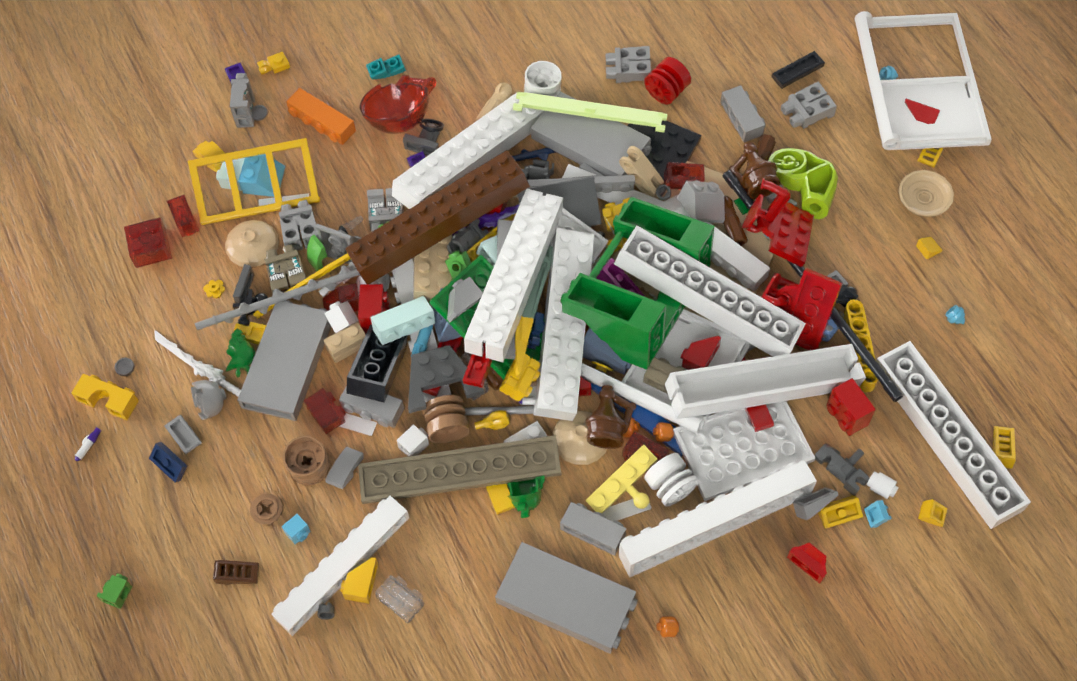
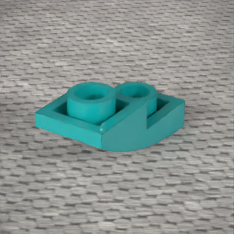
M399 54L385 61L379 58L366 65L372 80L391 77L406 71Z

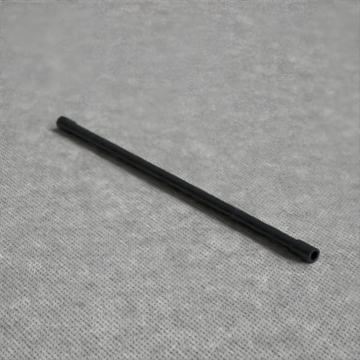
M731 170L726 171L722 176L723 179L734 190L747 209L750 210L754 201L749 197ZM788 261L799 277L802 278L805 270L804 266L800 267ZM834 307L830 316L850 344L853 345L856 352L882 384L893 402L899 401L904 396L902 392L890 380Z

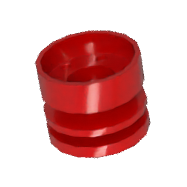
M665 57L656 66V69H653L644 78V84L649 94L655 100L669 105L691 84L692 78L688 69L679 60L673 57Z

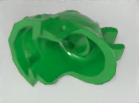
M237 328L231 334L232 338L229 340L228 349L226 350V353L232 359L225 372L236 369L235 374L238 378L242 369L248 374L255 351L246 340L242 330Z
M545 476L535 477L533 480L507 483L510 488V495L508 497L511 499L514 507L517 508V511H521V518H528L530 510H534L539 505Z

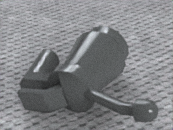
M533 159V165L525 166L524 170L528 171L527 180L550 179V176L554 174V163H552V168L549 170V161Z

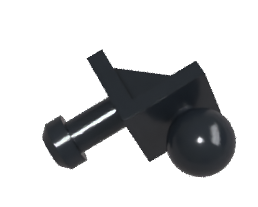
M843 284L836 303H840L846 308L850 300L858 298L856 288Z
M248 289V295L241 302L233 303V309H238L243 302L249 305L267 299L268 296L265 293H258L255 296L253 290ZM255 311L241 315L240 319H238V324L249 326L248 315H253Z

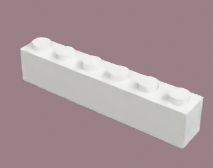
M682 205L675 211L690 217ZM714 227L712 262L726 270L729 276L738 279L745 288L755 291L768 278L770 267Z

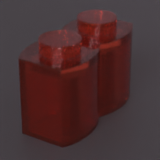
M322 388L303 400L307 409L325 434L330 433L346 422L344 419L346 413L340 405H335L334 401L336 399L330 391L326 392Z

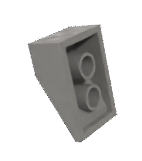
M320 224L315 226L327 256L335 260L347 254L346 247L361 239L359 236L348 235L342 230L337 231ZM350 259L345 263L349 264L350 262H352V260Z

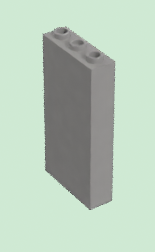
M561 91L556 96L560 98L574 99ZM544 111L530 128L531 139L580 165L584 162L604 176L627 175L619 164V160L623 156H629L627 150L630 146L639 148L645 156H648L652 149L650 137L618 121Z
M288 300L274 305L237 400L241 408L297 421L325 345L323 340L328 337L331 324L324 314L328 310L311 308L306 304L297 305Z
M523 542L495 596L497 604L610 654L613 648H618L622 638L619 637L621 629L626 630L630 620L627 617L629 611H634L638 602L635 599L636 591Z

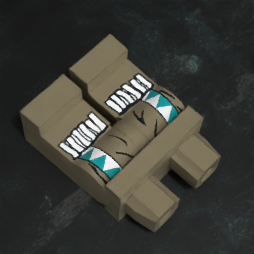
M292 244L284 246V253L277 255L274 249L266 251V259L264 260L272 293L274 289H285L282 291L283 293L290 289L286 276L289 278L291 288L306 279L298 251L294 249Z

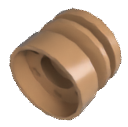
M445 395L426 402V409L423 411L425 421L428 423L427 431L431 442L437 444L452 443L465 438L470 433L467 417L464 416L466 412L461 397Z
M299 436L292 439L286 445L283 452V462L291 477L297 483L305 486L315 485L327 476L330 470V460L322 443L316 438Z

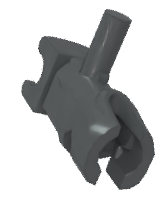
M476 219L466 228L463 227L458 230V233L452 237L447 245L448 252L452 253L459 250L461 253L469 250L489 233L488 230H480L478 227L480 220Z
M826 443L815 454V460L819 464L827 463L826 470L844 484L843 487L854 496L860 490L856 482L865 486L870 479L860 468L857 470L854 467V464L864 455L861 449H858L848 459L843 458L838 450Z

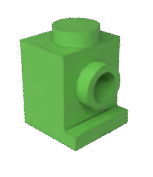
M459 250L452 252L448 255L449 258L445 260L452 276L451 280L471 264L467 251L461 253Z
M121 574L112 575L110 580H107L104 584L103 593L98 592L97 597L102 602L121 609L132 586L127 581V577Z

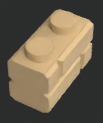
M355 322L350 327L344 328L323 341L333 361L337 363L359 351L366 334L359 323Z

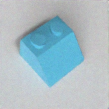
M266 154L244 159L238 181L243 194L274 197ZM274 159L279 187H281L286 167Z

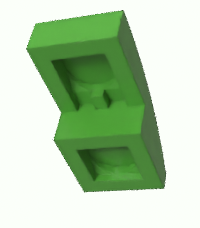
M314 234L308 243L307 259L317 272L323 268L321 260L328 256L325 247Z

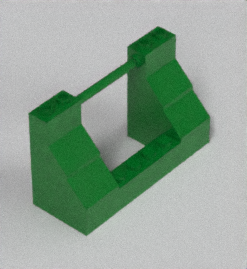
M630 197L628 202L623 204L620 214L616 215L613 220L615 237L589 276L579 273L577 278L571 281L569 290L563 293L560 303L562 304L563 313L583 320L601 340L609 345L622 361L647 370L686 306L659 291L658 299L655 301L596 278L623 238L628 239L636 226L710 267L715 226Z

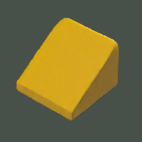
M932 237L921 238L916 244V247L926 259L943 251Z
M933 499L923 501L918 519L943 527L948 508Z

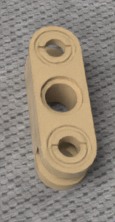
M630 146L627 150L629 156L621 157L619 164L627 175L635 176V185L641 193L654 197L656 189L664 184V180L639 148Z

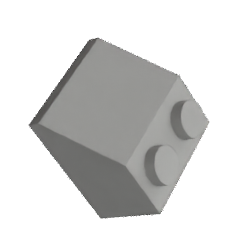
M686 181L677 199L690 217L702 222L724 223V193L720 190L719 185L715 182Z

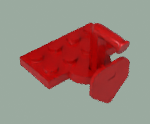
M763 178L760 189H767L777 194V196L767 209H762L764 195L760 194L752 204L742 228L752 233L762 232L771 239L769 252L802 267L806 262L814 215L794 206L792 203H788L791 196L790 192Z
M808 268L804 270L799 284L781 277L779 273H774L761 298L806 323L795 345L809 351L819 349L843 283ZM778 285L783 286L780 290L777 289Z

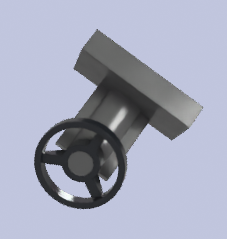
M434 119L420 120L419 126L423 129L419 137L405 133L403 137L404 149L416 153L423 151L426 156L437 150L439 144L436 141L440 135L439 131L444 129V124Z

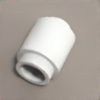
M875 471L867 483V486L871 487L870 490L886 499L889 496L893 498L899 488L896 486L897 481L881 472L877 473Z

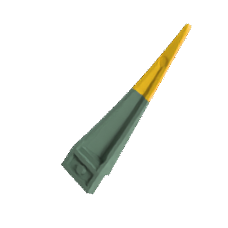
M550 245L515 331L516 376L522 370L533 320L552 263L553 247Z

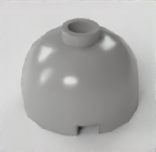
M210 380L193 382L192 385L194 387H191L195 408L198 407L202 411L198 413L199 417L205 420L216 416L221 412L223 400L226 399L224 389H220L215 382Z

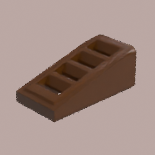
M215 560L213 580L216 584H257L259 563ZM230 568H234L233 577L230 576ZM239 568H242V577H238ZM248 568H251L250 578H247ZM222 569H225L224 576H222Z

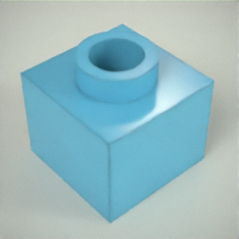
M298 514L281 526L284 533L294 544L304 541L308 537V533L311 532L308 525Z

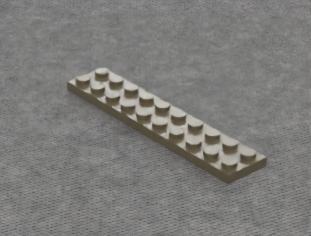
M556 435L358 464L362 504L380 502L389 496L394 499H402L533 480L539 476L547 478L562 475Z

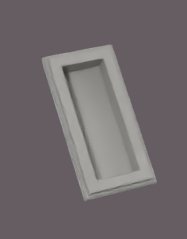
M181 414L164 425L185 455L202 443Z

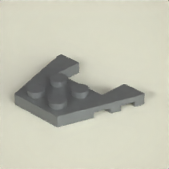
M450 345L413 354L411 357L409 413L426 409L422 393L424 390L461 381L466 398L483 395L484 389L463 383L462 380L467 367Z

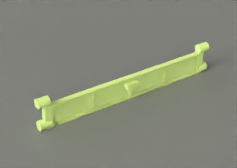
M517 92L516 99L520 100L518 104H513V110L522 111L524 107L652 126L656 127V132L663 133L665 132V125H661L662 120L667 121L668 115L662 112L526 92Z

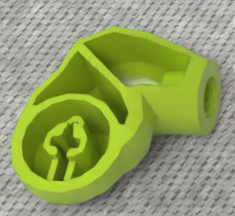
M786 148L775 151L768 161L774 162L777 165V176L782 185L789 190L800 191L802 210L814 215V219L819 220L826 217L835 197L838 183V175L833 164L815 156L811 152L800 149Z

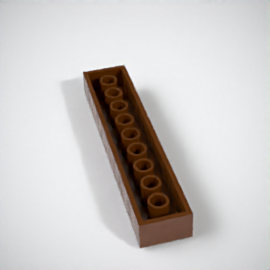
M508 150L349 245L345 250L365 283L371 284L529 188L530 185L522 169Z

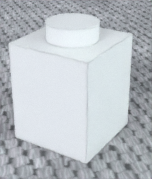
M337 301L329 306L331 310L324 313L335 333L359 321L348 301L344 303Z
M412 425L396 440L398 448L408 457L419 455L429 445L427 432L423 428L418 429L415 425Z

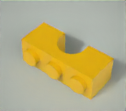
M82 374L71 392L78 402L93 408L101 398L109 397L105 405L109 413L127 421L139 402L133 390L127 387L122 389L111 381H101L99 377L92 374L90 376Z

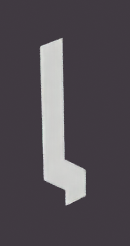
M568 164L562 178L592 176L595 174ZM634 189L628 192H596L597 198L610 203L615 202L616 205L623 203L622 200L634 197L674 212L681 206L677 199L679 194L666 201H662Z

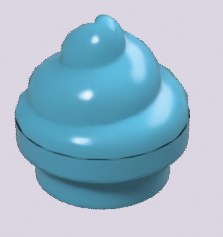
M886 66L880 70L879 77L880 80H894L898 78V74L894 67Z
M954 305L946 312L945 316L949 323H965V313L962 307Z

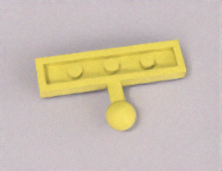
M643 445L585 501L596 512L603 514L627 491L633 497V503L637 508H646L649 505L648 495L639 493L632 485L658 459Z

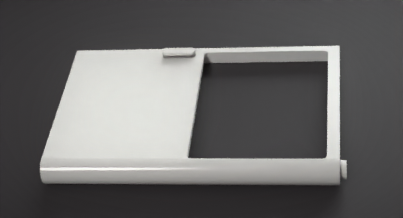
M863 11L855 16L859 42L884 149L905 150L990 145L992 139L957 13L872 17L871 13ZM948 24L953 26L966 76L880 80L869 28ZM907 98L939 109L940 112L935 124L917 121L904 103L905 99Z
M654 296L653 300L657 301L658 297ZM684 309L655 357L658 359L665 358L671 365L682 367L683 359L680 358L685 348H689L692 342L720 336V347L708 366L710 367L741 362L751 344L716 323ZM582 363L581 377L600 387L604 385L613 386V391L616 395L696 434L700 432L710 415L676 419L671 405L673 400L669 399L668 394L643 382L646 372L643 368L632 364L623 380L619 381Z

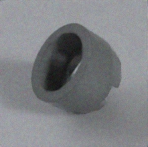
M660 185L656 189L657 197L663 201L668 200L671 196L670 187Z
M324 602L321 603L318 608V618L324 620L334 618V606L330 602L327 605Z

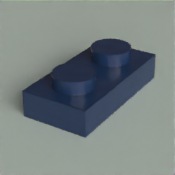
M162 442L155 443L149 459L175 483L181 481L188 465Z

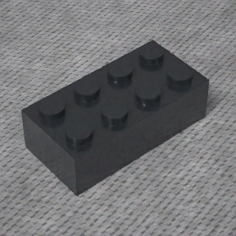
M370 324L348 373L346 394L385 403L407 349V335L382 345Z

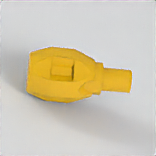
M497 410L491 412L483 420L474 422L476 430L481 428L498 430L509 425L510 418L507 411Z

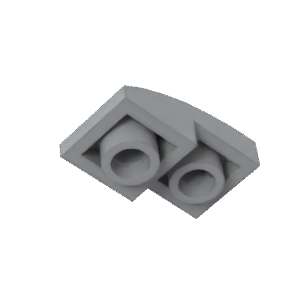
M346 447L329 471L325 480L326 483L343 489L354 477L353 470L364 459L363 453Z

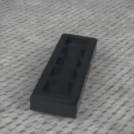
M813 51L772 73V78L783 89L824 67L825 62Z

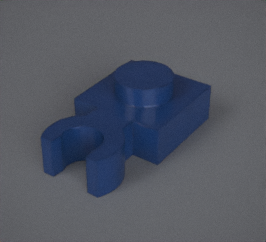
M535 313L527 348L535 350L536 346L540 344L539 336L545 328L543 313Z

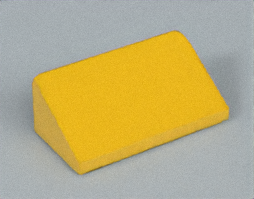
M854 495L830 502L818 512L825 529L863 517L859 498Z

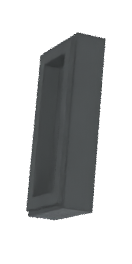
M244 264L233 294L235 303L241 302L248 295V289H250L254 278V272L250 265Z

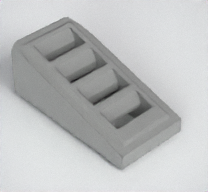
M825 487L794 501L793 505L796 516L804 520L810 519L838 496V492Z

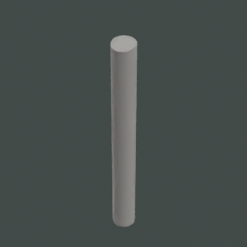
M534 406L465 408V415H489L497 410H505L508 414H534Z

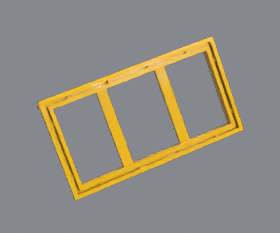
M307 138L188 161L201 225L281 210V206L286 204L291 205V208L297 207L299 201L307 200L308 204L320 202ZM301 147L311 196L282 201L273 153ZM266 154L276 203L242 209L232 160ZM226 162L236 211L207 216L197 167Z

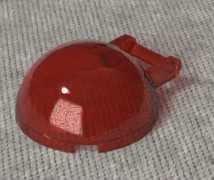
M403 75L396 84L391 83L381 87V84H378L370 89L362 98L359 106L362 116L373 128L383 133L401 134L408 132L423 120L428 110L429 94L436 86V79L433 77L428 79L412 78L409 75Z

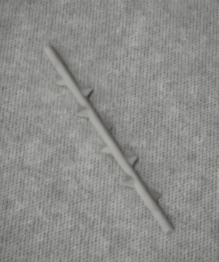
M344 265L341 268L340 274L320 281L310 279L307 285L285 293L274 289L270 298L249 305L243 302L238 309L217 316L213 315L211 318L195 323V327L197 330L214 324L218 325V323L223 321L232 323L235 317L255 310L266 314L270 305L291 298L300 300L302 294L323 287L334 291L337 282L361 275L356 268L351 270Z

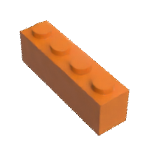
M301 88L286 101L288 112L293 117L300 118L306 125H311L320 134L324 133L333 142L344 145L356 132L352 119Z

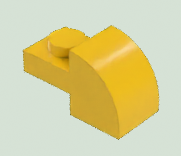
M204 141L192 151L197 158L225 154L213 141ZM222 163L207 165V167L217 173Z

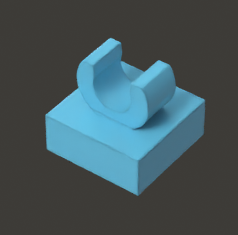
M877 500L864 509L871 528H877L892 519L887 513L888 506L884 505L883 500Z

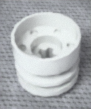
M537 61L529 65L525 71L524 92L556 97L561 91L562 76L559 67L548 61Z
M672 453L659 460L644 476L651 489H659L657 496L662 499V503L666 507L684 499L699 483V480L690 469L684 470L686 463L678 453Z

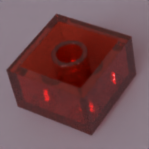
M160 217L124 226L129 256L136 268L172 259L166 228Z

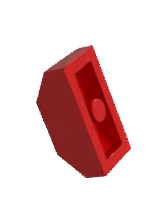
M810 542L802 546L793 547L789 551L787 558L821 584L827 575V556Z

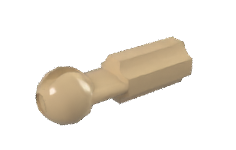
M503 82L496 86L494 94L487 101L477 116L476 121L512 95V88L508 83Z

